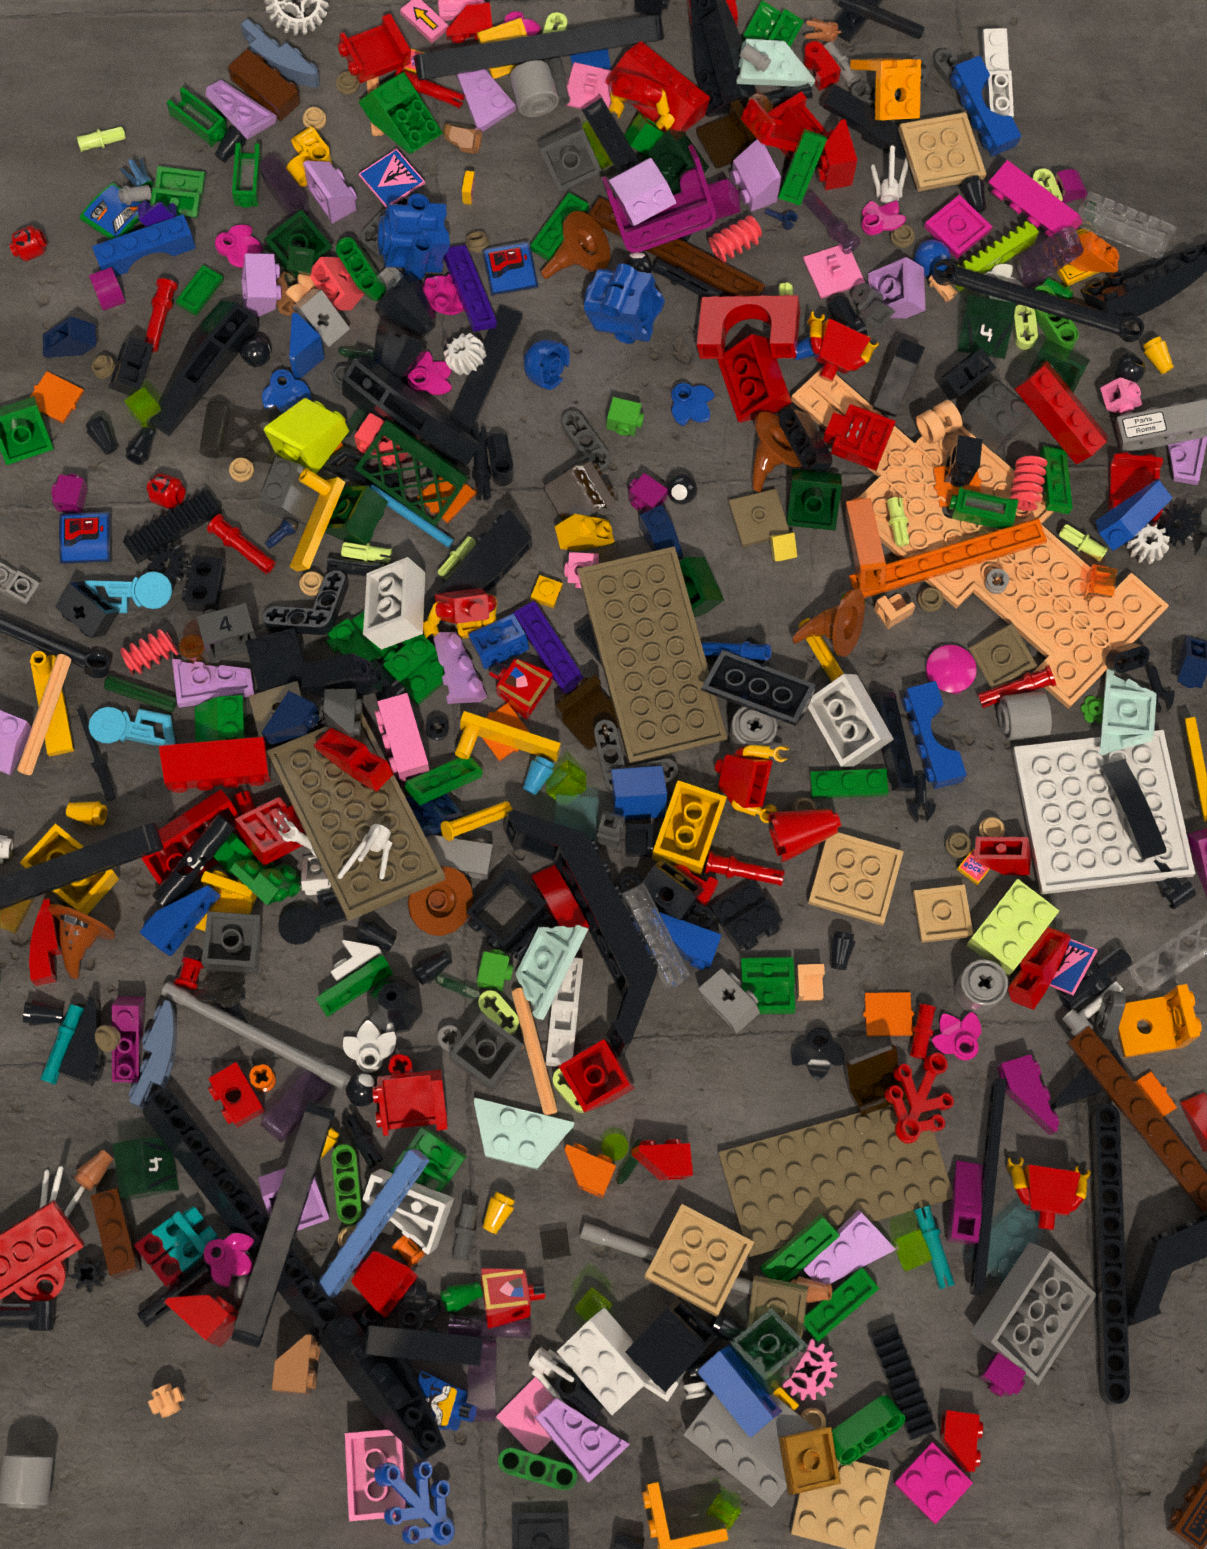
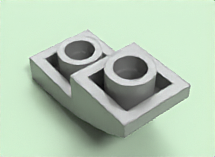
M0 562V593L27 605L40 583L19 570L16 572Z

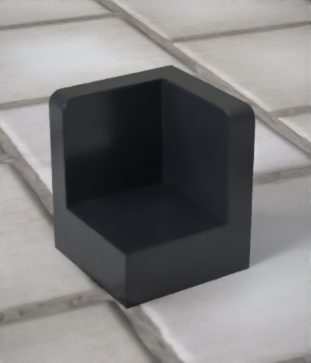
M627 824L626 857H652L653 824Z

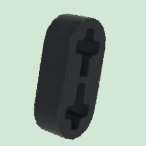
M1138 643L1114 648L1106 656V667L1117 673L1141 668L1149 660V649Z

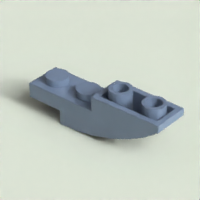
M248 19L241 23L243 38L249 43L251 52L254 55H260L265 64L271 69H277L283 79L314 88L320 85L317 67L303 59L301 52L297 48H292L287 43L280 47L274 39H269L265 35L263 29L258 24L254 25Z
M167 1000L164 1001L162 1006L159 1005L153 1016L155 1023L152 1029H148L142 1039L143 1050L151 1056L144 1060L140 1069L142 1073L138 1083L135 1082L129 1092V1097L131 1098L129 1102L142 1110L154 1086L165 1089L175 1059L177 1020L174 1006Z

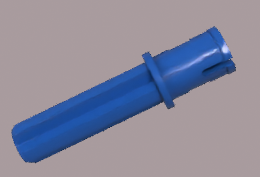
M745 641L743 644L701 643L704 655L707 657H719L721 651L724 650L749 660L768 661L772 654L769 644H751L749 641Z

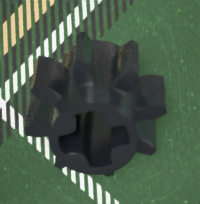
M87 1257L85 1264L75 1263L78 1269L76 1274L71 1275V1278L79 1281L75 1288L80 1290L86 1285L87 1292L92 1293L94 1286L103 1287L100 1281L102 1277L107 1276V1273L99 1270L102 1262L97 1261L92 1265L91 1259ZM86 1270L91 1271L92 1276H94L91 1281L86 1279L84 1274Z

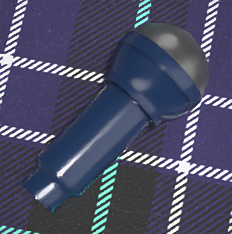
M292 518L284 519L280 529L267 539L265 545L270 549L277 545L284 537L295 534L298 529L296 521Z

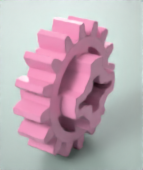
M803 1339L799 1340L796 1351L799 1361L795 1367H792L790 1376L788 1375L789 1365L795 1347L793 1344L788 1346L790 1353L785 1352V1354L782 1353L781 1355L785 1362L777 1363L778 1367L783 1368V1372L777 1375L778 1378H785L786 1380L782 1388L789 1386L791 1388L790 1396H794L797 1392L800 1393L799 1397L802 1401L805 1399L806 1394H809L812 1401L816 1400V1392L822 1397L825 1396L824 1387L832 1388L834 1386L829 1379L837 1377L836 1373L831 1372V1368L835 1367L837 1362L829 1361L833 1353L828 1352L825 1354L823 1352L825 1346L823 1343L817 1348L814 1347L815 1343L812 1339L809 1341L808 1346H805ZM809 1352L817 1354L822 1361L817 1362L812 1359ZM804 1362H807L808 1367H819V1369L810 1373V1378H807L806 1373H795V1371L804 1367ZM825 1372L823 1381L816 1387L818 1374ZM797 1378L802 1381L805 1389L797 1386L792 1379Z

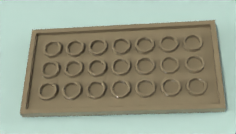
M675 546L578 568L577 574L628 764L726 741L727 735L716 696L701 691V687L709 675V669Z
M358 714L357 721H361V736H356V740L365 744L369 752L385 759L364 715ZM326 726L267 751V754L347 921H350L445 880V874L394 775L376 792L352 778L315 749L314 744L330 729V727ZM373 824H380L389 829L391 835L388 840L392 842V846L389 850L384 879L379 878L383 849L379 852L369 850L363 861L359 862L358 858L355 860L342 879L337 877Z
M908 1099L903 1100V1103L908 1113L910 1105ZM892 1104L864 1116L856 1113L718 1152L741 1234L754 1241L748 1258L781 1249L819 1214H822L838 1230L857 1210L862 1212L872 1223L951 1200L953 1190L934 1132L930 1130L921 1132L917 1141L911 1144L903 1143L895 1133V1124L898 1118ZM928 1112L920 1113L918 1122L927 1120L929 1118Z

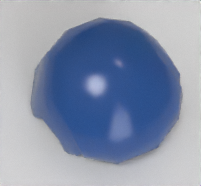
M929 239L919 245L913 261L924 267V276L930 278L936 262L941 259H950L951 254L949 248L943 242ZM942 265L937 269L944 273L948 266Z

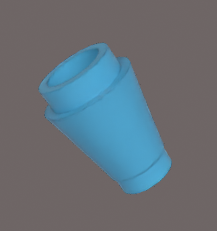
M536 756L534 760H531L522 789L536 795L554 773L552 770L554 764L540 756Z

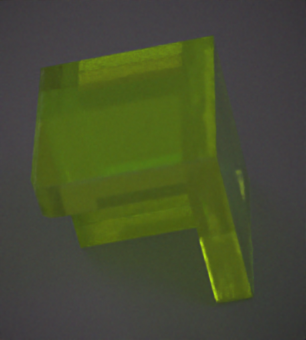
M145 387L124 400L128 412L141 428H148L146 421L161 411L160 406Z
M569 760L558 767L547 780L546 793L563 806H567L586 790V773Z
M920 1229L892 1241L902 1269L905 1272L933 1260Z
M591 1287L574 1307V1311L588 1322L603 1308L609 1312L613 1304Z

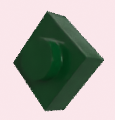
M291 245L287 271L311 276L315 250Z

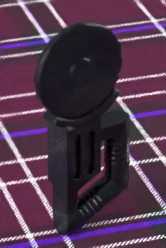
M346 445L335 451L321 467L325 471L361 486L371 487L375 485L384 491L355 470L357 466L355 462L348 460L339 468L333 466L345 456L360 461L364 456V453ZM372 458L368 459L363 466L371 474L380 472L379 466L372 469L368 468ZM396 472L385 474L386 485L390 488L400 487ZM376 475V476H375V477H377L379 480H381V475ZM401 489L395 490L397 493L401 495Z
M333 890L316 895L320 910L315 911L307 904H305L304 908L292 907L286 910L280 916L278 922L281 937L290 944L301 945L310 941L315 933L320 934L322 928L347 921L339 903L325 907V903L337 899Z

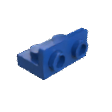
M514 614L468 634L469 640L480 657L481 665L484 669L492 667L496 662L500 664L529 650L526 634Z

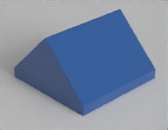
M292 313L289 359L294 379L299 380L325 357L320 335L298 313Z
M662 766L611 769L613 813L623 815L625 820L665 817L667 790Z

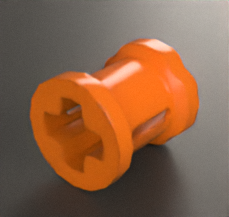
M261 1064L251 1069L249 1074L250 1082L257 1091L268 1092L273 1089L276 1077L271 1068ZM266 1074L268 1081H261L259 1084L258 1075L264 1076Z
M405 1235L391 1247L393 1251H398L408 1262L407 1266L409 1268H412L426 1255L414 1240L407 1238Z

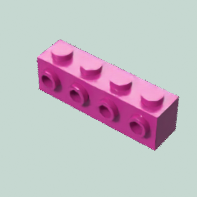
M1008 160L988 182L992 188L991 193L1000 201L1003 199L1010 203L1009 207L1016 214L1020 215L1021 212L1028 217L1026 220L1033 224L1036 229L1039 226L1046 231L1044 234L1053 242L1058 240L1065 244L1083 222L1077 212Z

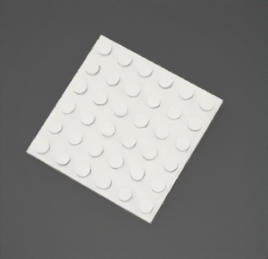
M1164 730L1154 731L1153 740L1103 755L1099 754L1100 737L1016 746L1013 748L1015 768L1041 895L1161 881L1173 877L1187 878L1195 875ZM1122 759L1126 760L1154 816L1167 849L1166 853L1141 859L1120 823L1121 815L1110 798L1111 790L1100 773L1101 765ZM1154 860L1166 863L1171 871L1161 872L1154 863Z

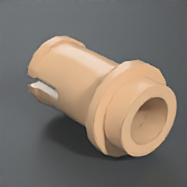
M932 275L928 279L930 282L929 286L934 287L945 302H949L955 297L954 295H957L958 292L951 284L946 286L939 285L934 281Z

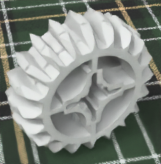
M265 0V3L268 4L266 12L272 13L269 19L271 21L278 20L276 23L277 28L284 25L285 33H288L289 29H293V34L297 35L298 30L301 29V32L305 35L307 34V27L314 31L316 29L315 24L320 26L322 24L321 18H325L327 14L324 9L328 8V2L324 0H298V2H301L300 7L296 6L295 3L293 4V0H283L280 2L278 0ZM310 4H315L314 12L308 17H304V9L308 8ZM285 12L292 13L295 18L286 15Z

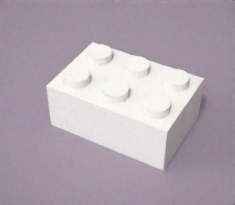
M409 557L367 573L363 635L380 649L423 634L425 572Z
M843 674L812 696L808 709L841 767L857 765L894 740L856 674Z
M605 1308L584 1324L557 1351L611 1415L618 1411L651 1380L625 1353L634 1341Z

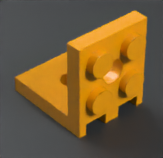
M879 58L850 60L851 70L876 71L875 120L920 118L921 59ZM899 88L901 90V98L897 101L895 99V91Z
M1188 984L1177 985L1163 997L1125 1004L1117 1031L1123 1058L1184 1048L1200 1037V1032L1202 1031L1201 1021L1199 1017L1195 1016L1193 1008L1195 1006V997L1193 992L1189 991ZM1138 1021H1146L1149 1024L1150 1032L1148 1034L1139 1032L1137 1029Z
M659 1483L645 1485L646 1491L641 1492L645 1509L650 1508L652 1520H647L650 1537H656L658 1549H690L728 1540L726 1528L670 1539Z

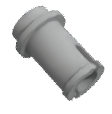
M747 44L740 54L741 58L757 67L756 70L758 72L760 70L764 72L771 63L768 54L763 55L750 46V44Z
M148 185L130 188L123 186L118 192L119 200L126 205L137 201H150V187Z

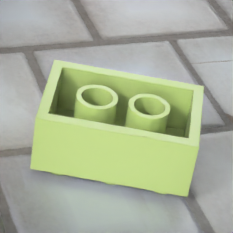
M1017 879L967 943V946L985 960H991L1000 965L1007 977H1009L1058 914L1059 910Z

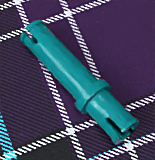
M72 1004L69 1005L65 1019L57 1029L59 1033L40 1080L53 1085L57 1084L60 1074L58 1070L84 1012L83 1008Z
M931 1206L923 1207L926 1219L921 1208L914 1210L922 1233L919 1235L921 1240L924 1239L939 1286L938 1289L946 1288L943 1276L946 1278L948 1287L956 1285L939 1237L941 1231L940 1228H936Z

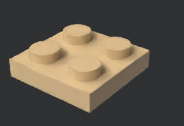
M965 885L913 891L921 943L973 936Z

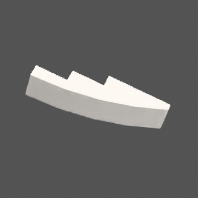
M583 958L573 959L552 1002L546 1066L558 1067L573 1057Z

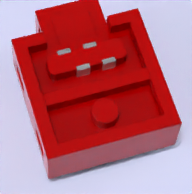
M849 404L845 416L833 412L823 440L833 445L832 455L877 471L896 421Z
M280 797L235 818V832L263 866L303 846L298 842L285 841L278 831L283 833L290 831L291 828L287 825V821L292 822L301 833L305 834L293 807L286 808V804Z

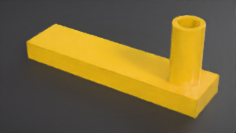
M307 468L301 472L299 481L318 492L319 497L289 566L297 572L310 569L345 485V481L338 477L325 480Z
M42 651L34 652L30 659L38 706L40 705L56 656H46ZM63 687L44 738L49 757L75 751Z
M466 711L462 714L460 730L463 733L455 751L456 756L462 759H469L477 737L480 736L557 762L561 743Z
M1185 718V728L1203 820L1206 822L1207 773L1196 718Z

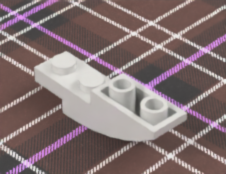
M1007 28L983 29L982 60L990 74L988 82L984 87L986 105L996 114L1012 116L1013 118L1011 70H1009Z

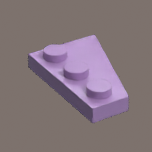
M486 70L456 74L462 93L465 94L471 117H473L476 128L481 129L482 132L516 111L514 102Z
M1207 437L1168 445L1173 481L1193 485L1199 484Z
M440 632L434 637L438 661L444 666L445 675L442 676L443 684L448 686L449 694L446 696L448 704L482 702L487 698L482 682L475 672L473 663L463 647L461 638L457 632Z
M857 1210L837 1230L840 1237L805 1266L803 1270L812 1280L831 1284L896 1249L862 1212Z
M554 1398L534 1416L588 1483L630 1445L557 1398Z

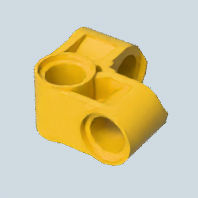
M312 126L292 138L291 142L299 155L288 163L286 170L299 186L304 187L307 186L303 163L305 161L330 162L332 165L330 150Z

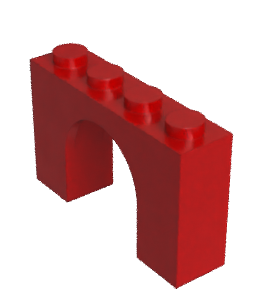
M798 295L702 297L697 337L700 359H724L728 331L736 323L746 319H758L766 322L771 327L770 349L772 358H796L801 311Z

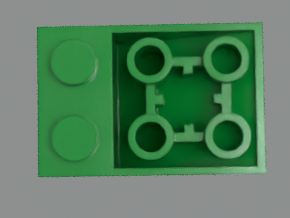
M404 72L371 91L358 102L371 123L410 155L443 134Z

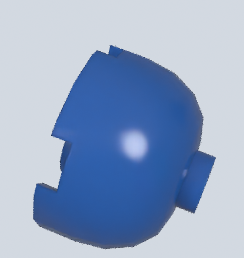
M549 339L535 342L524 355L525 375L538 387L548 390L556 388L563 380L559 376L563 372L564 366H569L570 353L568 347L564 346L561 342Z

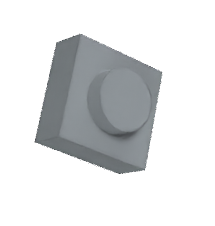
M386 267L379 274L387 287V291L392 286L397 287L400 285L398 281L404 277L401 272L393 267Z

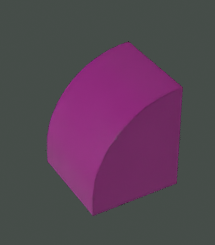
M1067 169L1057 172L1055 180L1062 194L1063 203L1088 196V192L1077 170Z
M112 267L89 275L103 311L126 303Z

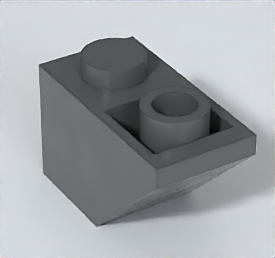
M325 689L323 711L326 725L356 740V736H361V721H357V716L362 714V699H357L356 689Z

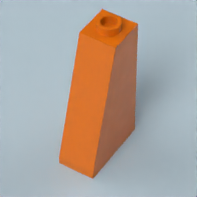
M854 498L851 501H846V519L859 590L866 592L885 589L886 562L871 498Z

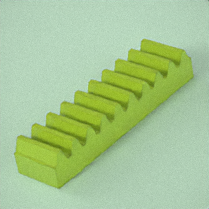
M1026 221L1022 228L1019 226L1016 228L1015 233L1010 231L1008 237L1002 236L1000 243L994 241L993 246L990 247L988 245L985 252L980 250L977 257L971 256L970 262L965 260L962 268L981 274L991 272L996 265L1004 264L1035 244L1039 231L1033 224ZM954 285L959 290V292L965 289L963 287Z

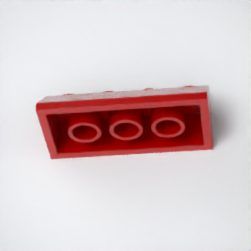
M642 41L623 55L606 80V84L610 87L611 81L617 77L618 72L647 78L667 87L668 113L674 117L675 121L668 131L665 126H663L662 130L674 140L705 117L710 100L707 94ZM631 104L653 121L654 124L661 117L657 110Z
M1045 361L1015 388L1016 392L1076 465L1091 457L1107 442L1108 435L1048 361Z
M264 737L159 746L164 783L167 789L172 790L174 793H183L191 788L207 791L213 789L214 786L236 788L239 784L249 783L251 786H261L265 782H271L270 759L267 754L268 748Z
M221 789L158 830L164 849L141 859L159 886L184 855L191 850L195 841L217 814H221L235 825V818L240 815ZM212 857L206 862L199 875L219 862ZM186 865L185 874L191 873L194 869Z
M210 1295L167 1298L164 1302L204 1340L221 1348L232 1336L239 1310L219 1295L216 1299Z

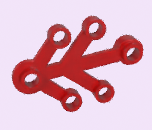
M934 1053L924 1060L923 1067L925 1073L917 1091L909 1065L901 1064L894 1069V1077L902 1082L910 1105L908 1113L902 1100V1089L894 1085L885 1090V1098L889 1103H893L898 1118L895 1124V1133L903 1143L911 1144L917 1141L921 1132L929 1130L931 1132H938L945 1127L944 1118L938 1114L929 1117L925 1121L918 1122L922 1112L935 1109L945 1111L954 1105V1099L949 1093H943L937 1096V1098L926 1100L935 1077L944 1073L948 1067L947 1060L941 1053ZM901 1069L904 1071L905 1076L902 1075ZM892 1091L895 1092L896 1098L893 1097ZM943 1098L946 1100L947 1105L943 1103ZM934 1120L937 1121L938 1127L934 1124Z

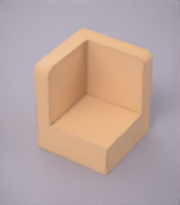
M896 594L889 599L886 596L878 599L874 610L886 628L889 629L912 615L916 606L913 602L907 605L902 596Z
M824 964L797 965L795 970L797 1001L822 1000V979L825 975Z

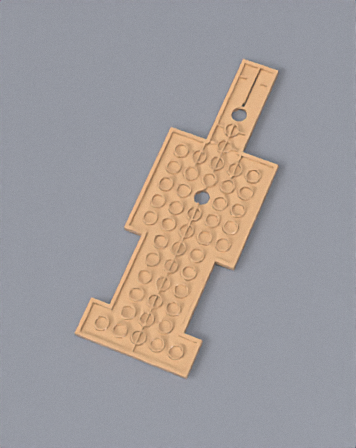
M823 367L795 392L791 398L792 402L808 413L825 431L833 412L845 416L849 404L883 416L873 409L872 405L839 376L835 375L833 382L820 378ZM894 426L877 471L869 469L878 479L858 498H871L880 540L901 560L1000 530L948 518L943 514L942 507H939L938 501L942 499L945 502L946 500L941 496L938 497L937 491L934 490L936 482L933 468L946 466L947 454L958 435L976 438L963 426L951 434L945 433L944 438L933 444H929L923 437L914 443ZM982 443L981 461L978 469L979 479L982 480L980 484L981 493L1010 499L1015 470ZM1039 494L1042 497V501L1036 504L1037 510L1023 511L1017 509L1013 526L1039 518L1042 525L1054 511L1046 510L1045 498L1042 494ZM893 497H901L903 499L905 517L908 518L906 526L909 544L907 546L897 547L892 527L888 523L890 514L887 500ZM973 503L965 504V506L1004 514V510ZM1043 525L1042 528L1047 538L1046 544L924 580L932 588L937 589L942 594V597L956 609L974 593L1006 623H1013L1018 633L1046 657L1034 672L1043 670L1046 665H1050L1057 686L1052 687L1050 685L1044 688L1067 709L1107 671L1105 660L1109 651L1134 643L1169 606L1132 573L1116 589L1113 588ZM993 569H1002L1009 576V584L1005 591L1000 594H993L985 587V579ZM993 577L994 580L992 583L996 586L999 583V585L1002 586L1000 584L1002 581L1001 578L997 577V579L995 580V578Z

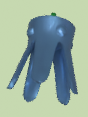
M142 158L140 159L142 167L139 168L132 159L128 162L135 178L124 169H120L134 187L148 185L150 189L152 188L153 182L147 176Z

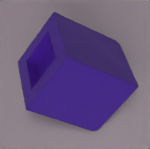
M145 200L138 205V219L146 227L177 217L176 205L174 203L169 204L167 207L162 202L151 206Z

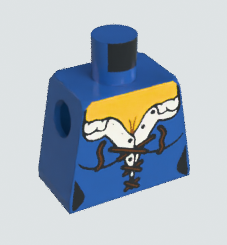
M420 1372L418 1383L439 1430L457 1431L461 1420L468 1422L474 1420L477 1409L475 1405L466 1403L467 1391L434 1375Z

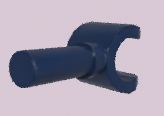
M768 208L765 210V214L781 221L783 228L786 230H790L794 226L788 220L792 222L798 220V215L794 212H788L786 215H783Z

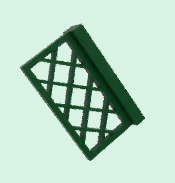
M392 420L384 422L381 431L355 467V470L435 527L463 487L471 479L467 474ZM384 436L392 441L394 452L381 454L379 443ZM397 445L401 447L403 450L398 451ZM376 449L377 455H372V453ZM408 452L413 457L414 466L401 469L398 454ZM395 455L397 469L384 471L381 457ZM378 458L380 472L371 474L363 466L368 459ZM417 460H419L424 465L418 466ZM418 468H430L433 471L434 481L421 483ZM415 469L417 484L404 486L401 471ZM398 472L400 487L390 488L386 485L385 474ZM437 474L444 479L438 480ZM376 475H381V480H379V479H378L377 477H375V476H376ZM448 481L456 487L451 496L441 498L439 483ZM435 484L437 498L424 500L422 486ZM418 487L420 501L412 503L408 501L405 494L406 488ZM400 489H401V494H402V496H401L399 493H397L395 490H400ZM442 500H447V502L443 506ZM438 501L440 512L433 519L426 514L425 503ZM421 504L422 510L415 505Z

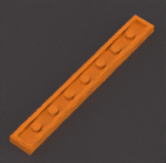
M1037 518L886 564L885 589L862 592L864 598H868L1046 544L1047 538L1041 522ZM857 574L849 575L851 587L859 589Z

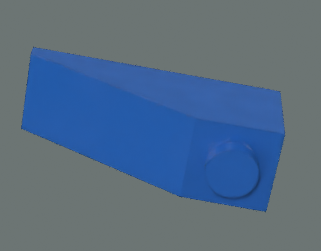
M1156 479L1095 521L1098 532L1112 551L1135 537L1173 498L1161 481Z
M207 885L156 911L153 916L145 921L139 933L159 950L171 957L221 895Z
M647 909L645 919L684 960L690 962V966L700 970H704V968L710 969L722 934L655 910Z

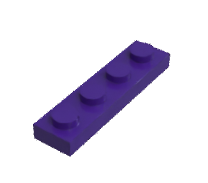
M466 245L449 247L443 259L472 331L496 328L497 320Z
M533 601L513 612L546 669L553 673V680L562 694H571L577 689L576 685L584 677L536 602Z

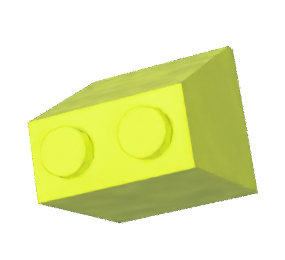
M307 398L302 399L263 429L276 455L285 460L298 463L315 474L318 473L349 432L343 415L337 411L332 413L320 402H312Z

